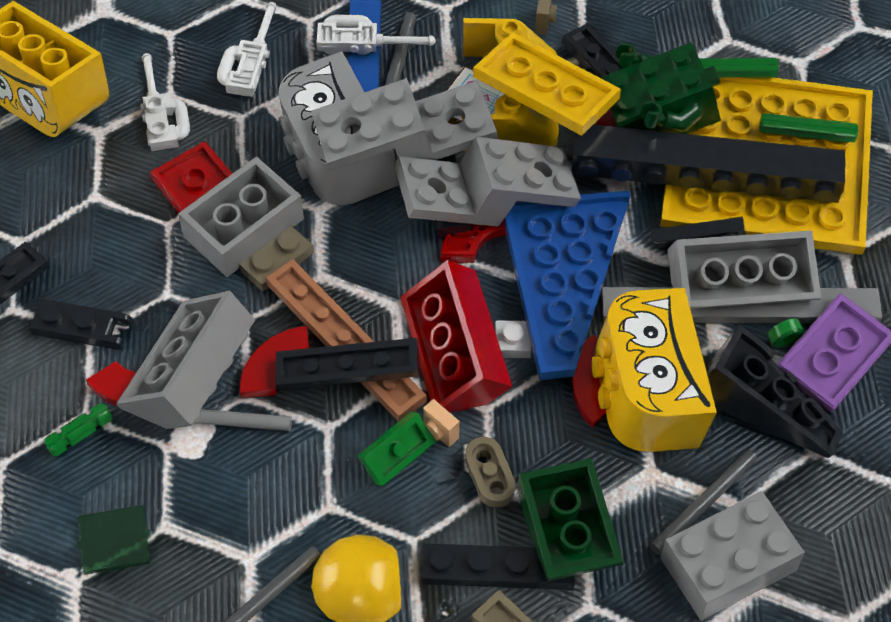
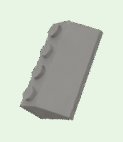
M812 230L676 240L667 250L671 284L673 288H685L690 309L821 299Z
M231 291L183 301L116 405L124 411L165 429L191 426L199 418L200 410L208 397L215 392L216 384L221 375L232 364V357L238 347L247 339L248 331L255 319Z

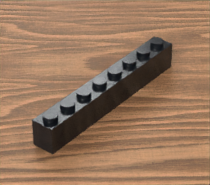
M592 125L582 136L575 133L571 171L573 175L585 178L597 177L615 179L617 181L645 182L652 185L664 184L682 186L684 188L712 189L720 192L732 191L749 193L751 195H770L787 199L799 198L839 203L845 185V150Z

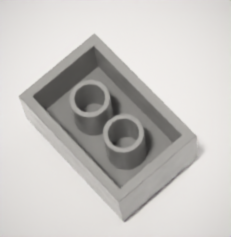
M257 156L178 213L183 237L226 277L238 270L240 263L290 225L294 227L304 220L301 195Z
M760 491L665 539L661 560L702 621L796 572L805 552L763 491Z

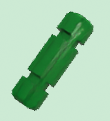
M99 403L89 409L90 414L83 413L61 427L60 430L62 432L59 434L54 432L44 439V444L53 456H58L67 450L66 446L68 444L71 446L75 445L95 432L96 426L103 427L113 418L107 406Z

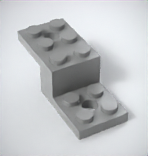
M406 78L311 110L330 171L393 149L396 150L398 157L438 160L467 150L475 137L498 139L495 125L478 80L415 101ZM454 116L464 117V120L459 124L453 125L448 123ZM350 126H361L359 131L354 134L345 133V130Z
M475 137L460 163L399 156L394 164L408 218L500 226L516 201L575 207L581 199L563 147Z

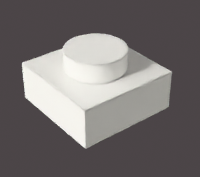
M496 321L495 333L503 358H531V343L526 321Z

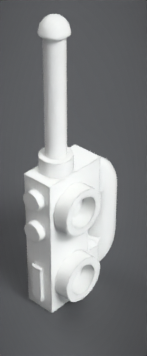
M269 2L266 5L267 9L259 33L253 42L241 40L239 46H231L225 50L217 70V79L220 84L226 86L227 93L253 97L262 68L265 69L266 67L265 60L269 58L270 54L264 39L273 13L277 8L274 2ZM234 61L240 62L237 71H231Z
M332 15L327 17L324 23H318L316 44L317 51H324L327 54H335L342 51L365 55L370 52H376V47H383V44L432 46L436 40L431 35L429 37L383 36V34H377V23H372L364 15ZM337 27H358V28H337Z
M145 53L142 56V61L144 62L148 92L146 97H142L143 103L140 105L142 112L145 111V114H142L143 122L147 124L148 146L151 147V152L179 147L178 141L186 138L190 132L187 107L182 100L177 98L171 99L170 93L159 94L156 91L151 62L153 58L149 53ZM173 113H175L176 127L175 124H168L167 116L174 115Z

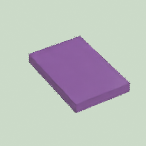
M839 293L777 365L785 374L791 372L798 381L794 384L812 399H815L817 403L830 413H833L891 345V330L842 293Z

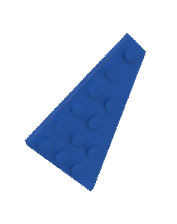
M629 190L580 195L581 199L575 207L516 201L503 220L539 380L574 377L630 199Z

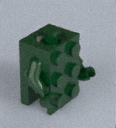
M692 42L657 56L636 53L637 50L632 44L620 43L615 56L619 58L618 64L623 69L600 77L621 89L620 99L610 108L616 127L688 134L721 121L713 90L714 86L720 85L718 74L714 66L704 69Z

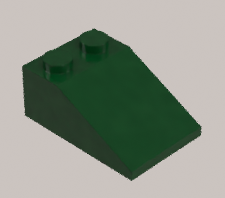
M592 458L519 474L517 489L526 525L548 582L623 565L624 561Z

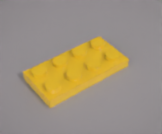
M514 32L473 67L474 78L581 136L620 99V88Z

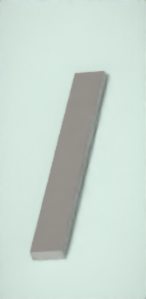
M602 287L603 323L612 302L620 295L636 290L672 289L673 287ZM820 288V300L690 309L694 323H781L788 319L797 318L800 324H813L839 293H842L879 322L883 318L878 288Z

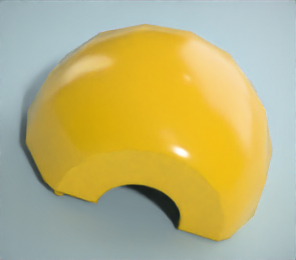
M355 534L338 539L323 551L313 569L311 588L317 606L329 619L335 622H386L401 609V586L397 550L393 545L377 536Z

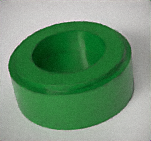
M792 318L770 329L767 333V338L772 347L783 348L797 341L803 335L804 329L797 318Z

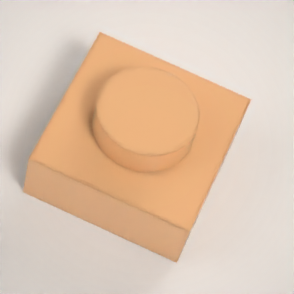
M431 400L423 408V422L436 441L441 440L450 447L459 439L460 421L437 401Z

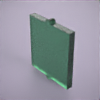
M144 505L78 516L80 541L77 542V546L82 553L84 575L151 563L148 543L151 532L147 529Z

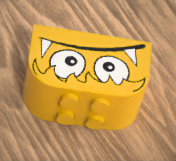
M15 1L8 3L0 9V106L50 137H56L108 100L109 88L102 55L99 51Z
M685 288L636 290L626 292L617 297L609 308L595 347V356L592 358L594 378H599L601 384L598 391L599 405L601 409H606L608 424L613 435L625 446L642 452L699 448L717 411Z

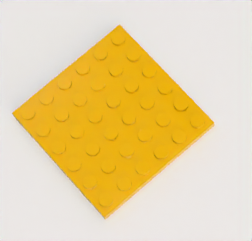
M774 77L719 78L720 85L714 86L713 90L721 121L688 134L845 150V185L839 203L665 185L660 227L667 228L743 216L746 235L812 230L815 249L863 255L866 248L873 90ZM763 113L850 122L858 124V136L856 141L851 143L763 133L759 130V122Z

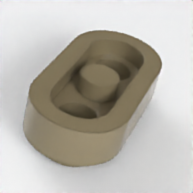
M478 437L473 439L466 447L465 463L482 502L490 507L499 508L506 506L514 498L515 479L500 445L492 438ZM480 457H487L489 461L487 463H481L477 459ZM497 487L500 488L503 492L500 494H493L490 490L492 488Z

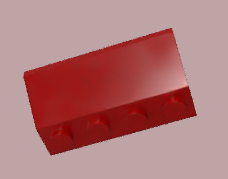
M446 260L400 297L411 337L417 338L419 342L420 368L430 401L434 399L449 413L488 405L513 387L476 270Z

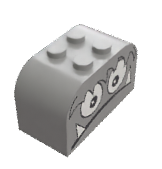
M342 51L292 70L283 78L279 86V99L283 116L279 117V121L286 135L283 139L290 156L296 155L298 160L295 161L302 180L308 178L316 195L322 200L335 205L352 204L399 186L394 167L396 162L394 149L331 171L329 170L311 110L364 93ZM350 126L345 130V133L354 134L359 131L361 126Z

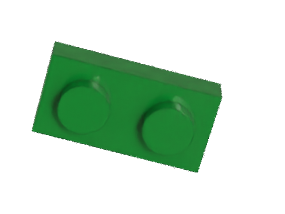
M411 411L357 456L374 483L384 486L436 441L419 413Z

